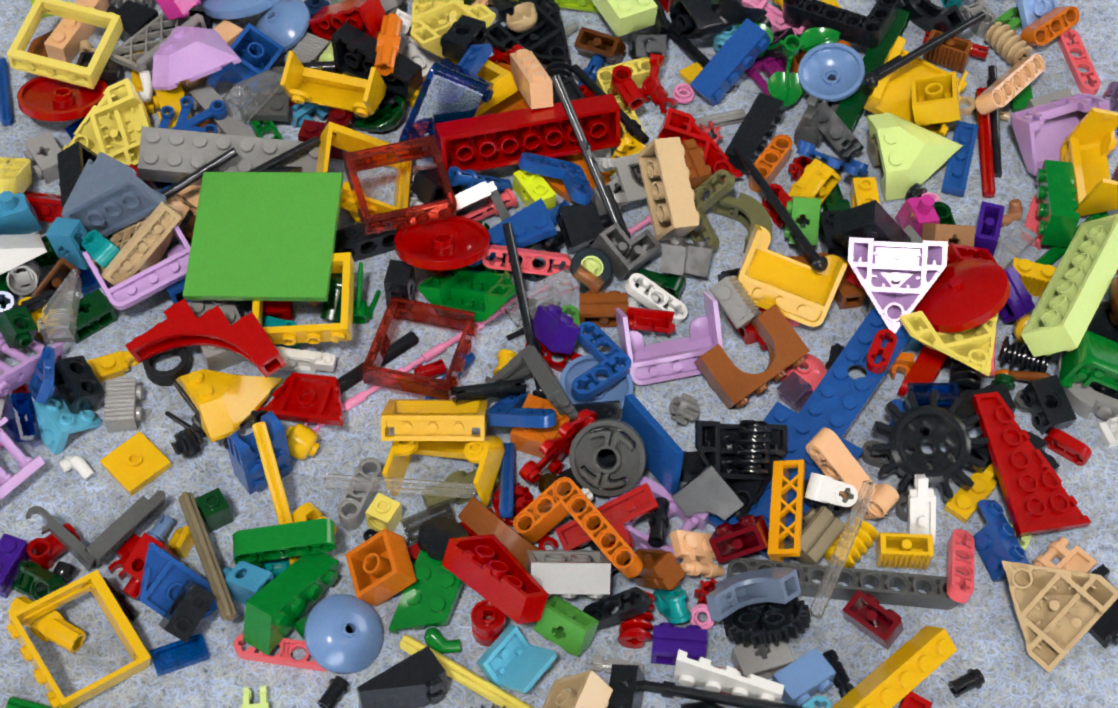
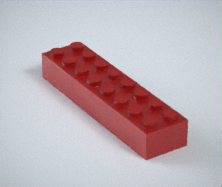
M613 94L571 100L585 137L592 147L590 148L591 151L618 147L621 144L620 106ZM561 102L554 103V107L524 108L435 124L438 161L444 177H446L448 169L452 166L465 171L467 169L480 171L518 164L522 153L525 152L555 158L582 153Z

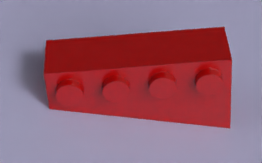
M345 0L323 7L308 22L313 34L325 40L331 41V36L345 22L377 40L379 32L381 33L383 16H386L380 0Z
M494 534L449 538L442 566L517 624L540 621L549 594Z

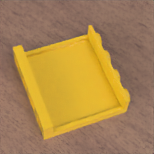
M900 36L897 37L883 64L898 55L903 57L910 53L902 49L906 39ZM917 58L878 81V86L871 90L864 109L874 114L891 113L915 124L912 109L911 78L946 73V71L921 58ZM964 71L962 76L957 78L959 93L964 91L968 83L965 81L967 71ZM950 122L922 125L920 127L944 137L949 129L946 124Z

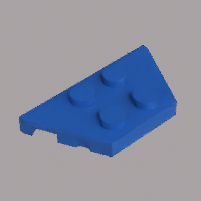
M150 541L147 548L138 600L164 617L187 579L210 593L212 591L208 581ZM215 599L202 619L218 610Z

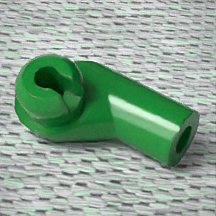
M435 627L426 630L424 640L430 648L441 654L461 652L460 639L446 640Z

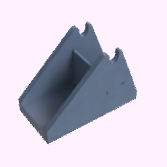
M100 152L94 163L91 159L87 161L63 207L61 215L64 218L81 220L87 233L91 230H97L103 237H106L150 215L162 201L165 203L166 197L150 188L137 177L136 171L133 168Z

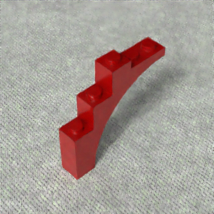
M185 299L173 304L164 311L167 317L166 320L156 324L153 328L126 344L127 349L138 363L173 348L204 345L228 349L243 356L254 364L265 378L287 365L253 312L241 317L231 325L218 305L207 310L197 318Z

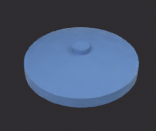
M201 0V4L205 14L212 18L238 19L266 11L281 0Z

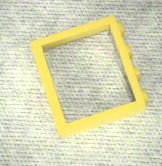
M35 0L7 53L12 69L94 89L123 31L121 17L112 12L96 10L93 7H84L73 2ZM44 13L106 28L88 67L25 52Z

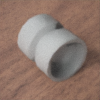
M32 259L9 270L6 277L8 288L13 293L21 296L32 293L42 278V268L38 262Z

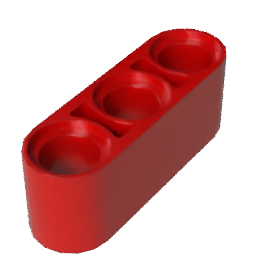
M924 346L904 378L897 395L905 398L907 391L912 390L917 401L925 399L949 356Z

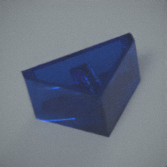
M31 393L7 394L0 420L6 417L8 421L1 428L16 442L41 441Z

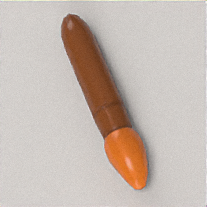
M1008 369L995 371V375L999 373L1013 376L1015 380L1035 381L1051 376L1048 373L1033 371H1010Z

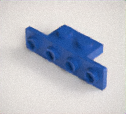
M980 500L977 504L988 524L973 536L975 547L992 581L999 582L1006 577L1001 560L1024 564L1030 563L1026 557L1025 550L1020 546L1014 535V529L1009 525L1000 504L994 500Z

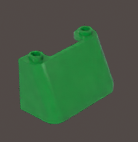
M1087 330L1078 348L1069 352L1063 351L1059 376L1061 385L1070 389L1072 383L1083 382L1082 385L1087 387L1094 381L1118 391V343Z

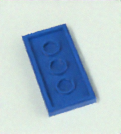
M633 394L625 395L622 421L632 426L642 437L647 451L646 467L669 494L675 493L679 488L684 451Z

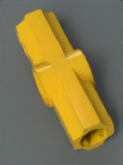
M23 595L16 597L10 604L8 614L33 601ZM52 610L24 624L39 639L44 642L50 640L71 654L76 651L78 652L87 637L84 631L65 621L64 617L56 610Z

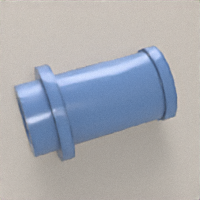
M161 514L152 530L147 531L146 534L165 543L164 538L175 525V521L170 516L166 515L165 517V514Z

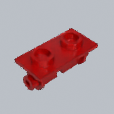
M628 307L626 316L628 317V325L631 331L643 330L661 332L667 335L675 331V324L672 323L674 312L637 307Z

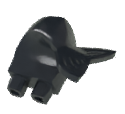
M674 0L670 6L673 31L677 35L689 39L710 38L725 31L732 25L742 24L746 18L756 22L767 13L766 10L761 8L742 6L737 0ZM718 7L720 8V13H716Z

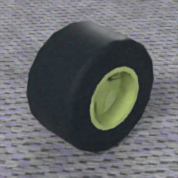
M584 248L578 251L571 260L568 281L573 288L581 293L587 291L598 292L604 288L611 277V261L599 249Z

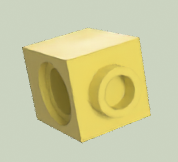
M381 493L377 494L365 512L367 527L378 532L385 528L394 532L403 518L401 503Z

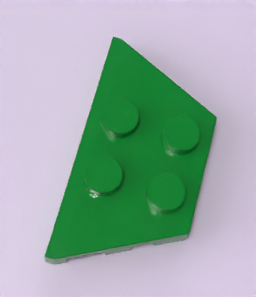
M420 549L413 566L417 581L404 589L388 630L390 633L397 634L400 630L412 628L414 630H421L428 626L448 625L464 582L442 566V561L428 557V553Z

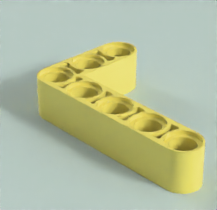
M643 57L599 69L596 74V84L606 94H613L620 108L632 120H636L641 125L635 111L627 109L620 96L613 93L610 85L614 67L624 65L631 69L633 81L638 88H641L646 76L650 74V57ZM620 121L621 138L625 132L631 135Z
M0 157V194L4 191H10L13 195L24 193L33 183L31 160L27 158Z

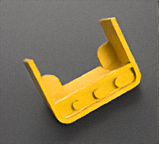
M290 50L280 82L281 87L292 98L291 101L296 104L303 105L306 102L355 112L356 115L361 117H368L375 113L387 90V86L376 67H371L368 80L304 67L294 51Z
M1092 107L1061 145L1060 160L1073 164L1075 178L1073 187H1076L1075 200L1078 201L1076 213H1079L1080 217L1118 209V181L1110 180L1107 155L1115 149L1117 144L1114 131L1118 127V112Z
M485 435V441H393L382 475L392 494L398 496L412 454L466 459L471 463L479 464L473 484L481 502L488 506L505 447L502 440L495 435Z

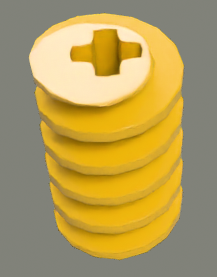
M853 519L824 553V558L829 566L854 568L855 562H859L861 555H865L868 551L867 548H871L874 544L873 541H877L879 533L870 523L862 519Z

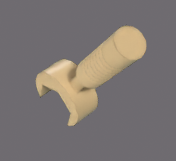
M969 96L961 97L960 104H967L969 108H961L960 114L965 116L974 114L977 111L975 99ZM999 111V120L1008 122L1011 113Z

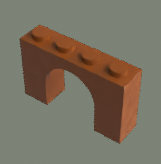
M776 304L751 322V325L765 342L769 351V363L764 372L749 374L741 371L733 364L720 344L714 346L694 362L728 409L734 405L739 409L750 401L747 397L753 392L756 395L760 394L768 388L766 383L773 378L775 382L787 374L785 369L790 365L795 369L806 361L803 356L810 352V350Z

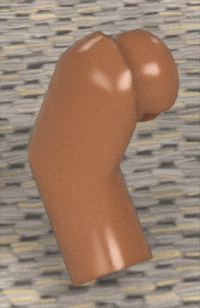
M1012 199L1009 202L1008 212L1003 215L1001 228L1021 220L1023 206H1021L1022 202L1019 199Z

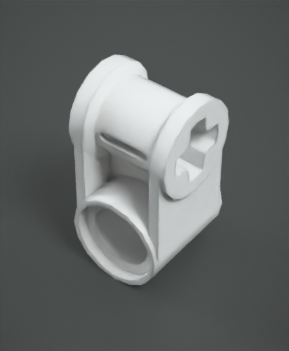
M811 472L804 498L836 506L850 507L856 503L858 492L851 484ZM845 491L848 494V498L843 499L839 496V492Z

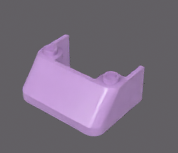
M177 224L172 231L180 244L169 250L167 259L115 286L108 281L104 282L87 251L82 253L102 291L115 309L125 310L186 278L191 247Z
M708 291L703 292L706 315L696 317L690 322V337L644 345L643 336L639 331H631L629 329L626 314L620 308H615L619 344L621 349L631 359L629 373L635 384L647 385L702 374L694 362L717 344H720L723 349L718 300Z

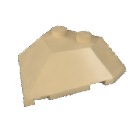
M1001 560L1026 642L1028 655L1050 673L1117 600L1118 589L1098 574Z

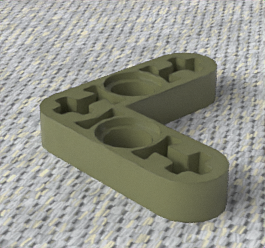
M724 169L716 171L694 190L695 207L699 213L700 221H702V227L699 231L695 232L694 229L689 234L693 242L695 240L706 242L702 237L709 239L708 246L713 247L712 254L718 250L720 242L704 212L726 195L735 185L734 175ZM710 190L709 198L703 201L704 192Z

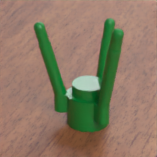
M362 262L359 263L356 300L353 301V324H365L368 319H372L374 308L381 293L380 290L376 291L370 307L367 306L365 301L361 300L363 282Z

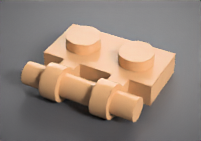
M675 530L670 533L675 558L683 559L680 566L687 575L698 576L702 574L706 578L723 576L724 568L713 563L717 558L709 542L712 534Z
M1060 537L1057 541H1053L1047 546L1048 550L1043 555H1038L1033 560V565L1089 573L1096 566L1097 561L1077 545L1069 551L1066 548L1069 541L1065 537ZM1055 557L1061 559L1057 565L1051 562Z

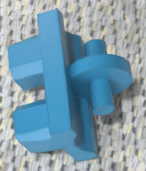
M306 102L303 105L295 103L292 106L295 112L293 114L294 120L290 124L294 128L298 125L301 128L304 119L315 121L311 117L313 114H316L323 121L329 116L331 109L326 106Z

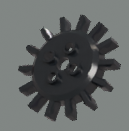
M932 389L928 396V405L919 406L914 392L910 390L905 395V402L909 410L903 413L892 402L887 403L884 408L886 413L895 420L893 426L875 421L872 430L887 436L888 440L887 444L877 443L872 445L869 449L870 454H888L890 463L883 465L877 474L882 478L888 476L893 471H897L903 477L896 488L899 496L907 490L910 482L914 484L915 474H925L928 477V488L938 486L945 503L950 502L953 499V491L949 485L950 481L955 479L967 491L974 485L972 479L962 471L965 466L978 471H982L985 468L987 462L971 456L970 452L971 448L980 449L988 444V438L969 437L967 429L974 427L980 417L976 414L961 421L955 415L962 402V399L959 397L954 399L946 410L937 406L939 399L938 389ZM921 429L927 430L928 435H927V436L921 435L920 430H921ZM923 442L931 443L934 447V452L931 454L924 453L921 450V444ZM940 445H946L948 451L943 452L940 449ZM910 447L913 453L907 454L905 448ZM925 463H930L933 466V470L926 469Z

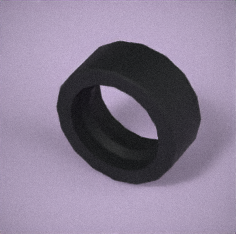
M179 347L144 360L143 366L147 378L152 383L159 386H173L172 382L190 373L191 361L187 348ZM165 354H175L181 358L179 365L168 371H158L152 366L158 357Z

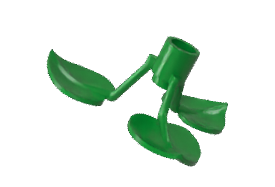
M755 23L767 32L771 40L770 45L773 41L771 29L762 23ZM815 27L805 30L800 38L792 34L788 35L784 41L780 40L778 43L768 46L767 50H773L781 46L783 55L788 57L785 73L778 71L769 77L767 89L771 97L784 101L783 107H789L796 103L802 95L803 88L799 82L798 73H789L793 57L798 54L800 49L807 53L818 45L837 43L840 32L830 28ZM765 51L760 53L757 58L762 57Z

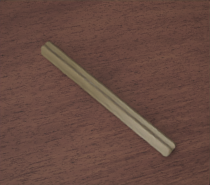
M187 491L183 492V495L179 496L178 500L212 594L216 596L215 602L221 619L223 621L228 620V622L232 621L237 616V612L193 493H187Z

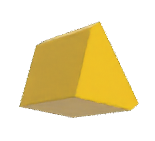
M184 526L176 529L167 545L174 555L185 559L194 545L189 527Z

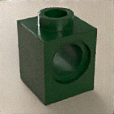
M26 306L3 311L0 317V332L9 348L25 347L33 342L38 327Z
M219 487L195 498L201 517L209 532H213L233 522L230 507Z

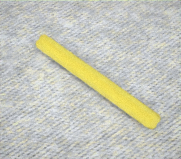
M404 635L399 643L400 649L410 655L427 646L409 635ZM430 648L444 668L446 676L500 707L505 706L506 708H534Z

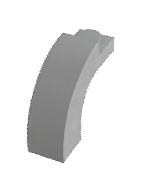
M1063 351L1054 370V375H1057L1058 378L1060 376ZM1083 382L1072 383L1070 389L1062 386L1074 413L1088 420L1090 413L1104 420L1117 417V399L1099 393L1089 385L1085 387L1082 385Z

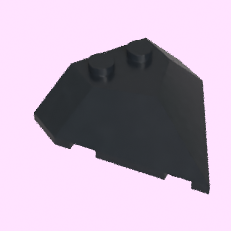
M554 0L529 1L534 3L538 19L535 26L525 32L517 33L507 28V25L503 27L498 21L486 28V39L498 49L507 51L513 45L519 44L525 49L532 51L539 60L550 63L564 61L572 66L571 59H569L564 26L560 18V8Z
M697 420L695 421V447L705 465L709 466L712 464L744 502V506L734 513L739 522V519L748 514L752 505L757 503L773 476V461H779L787 452V425L765 424V427L772 430L771 433L764 434V437L770 439L771 442L763 444V447L769 449L770 453L762 454L763 458L769 460V463L761 465L762 468L768 470V473L755 475L737 472L743 470L736 466V462L743 460V458L737 456V451L744 449L738 446V441L745 439L739 436V431L746 429L745 427L740 426V424H722L720 421Z

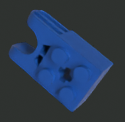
M250 23L247 24L230 46L242 62L235 65L231 62L222 67V70L210 74L206 81L213 88L224 81L234 83L239 90L235 103L240 107L246 105L261 85L271 67L277 64L285 47Z
M271 410L261 416V422L266 423L281 478H284L293 470L285 429ZM235 431L227 436L228 452L235 476L251 495L256 491L264 490L268 483L254 433L241 436L238 431Z

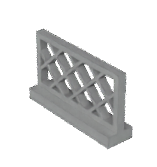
M162 12L112 52L110 60L137 72L149 70L152 77L153 55L159 49V45L170 36L171 31L174 29L164 30V28L175 26L176 28L179 25L182 27L207 28L204 18L196 13L194 16L188 15L181 20L176 18L169 21L166 20L168 18ZM160 29V31L151 32L152 30ZM160 38V40L149 42V39ZM145 40V43L136 44L139 41ZM144 49H145V52H140V53H135V54H134V51H139V50H144ZM130 52V55L120 56L124 53Z

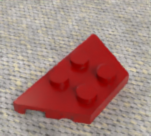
M293 372L285 380L284 384L271 394L274 398L265 408L260 406L257 410H266L268 412L272 410L277 418L282 420L343 426L344 424L340 384L334 376Z

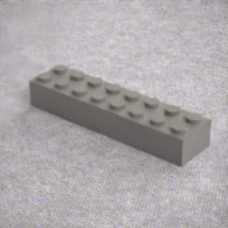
M142 126L138 177L145 181L177 183L233 147L237 151L238 156L212 172H248L303 142ZM319 145L277 167H302L303 172H316ZM202 178L191 185L201 186Z

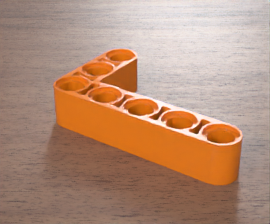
M569 477L557 479L514 518V529L527 541L533 543L540 540L570 513L622 575L627 578H633L642 571L643 562ZM600 524V526L594 530L595 526ZM613 541H615V544L612 547H609V545ZM631 559L627 565H624L626 560Z

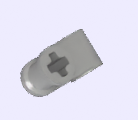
M976 0L973 4L968 6L961 5L959 7L964 20L980 11L986 14L985 19L969 27L977 37L985 38L986 32L995 24L996 15L985 5L983 0Z

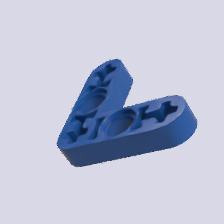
M522 153L518 162L519 168L529 173L561 179L570 198L574 202L581 205L590 203L594 193L583 169L579 165L533 153Z
M590 321L579 325L581 329L577 340L599 364L573 380L571 395L578 401H587L626 377L631 368L630 357L598 325ZM606 346L610 349V352L602 353L597 348ZM598 373L605 374L608 377V379L601 381L596 379L595 375Z
M527 393L511 394L501 398L486 411L487 424L502 427L549 428L557 424L556 411L544 408H522L527 398Z

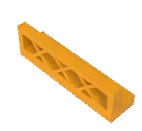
M804 460L773 461L767 553L771 561L784 562V557H800L805 479ZM788 468H798V474L789 481ZM792 488L797 493V497L787 504L788 491ZM791 512L795 516V521L787 528L786 515ZM788 535L794 540L793 549H785V538Z

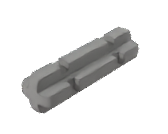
M594 655L591 660L590 667L596 672L605 670V673L611 674L612 664L639 665L643 673V664L639 662L629 664L627 660L609 657L605 660L604 656Z

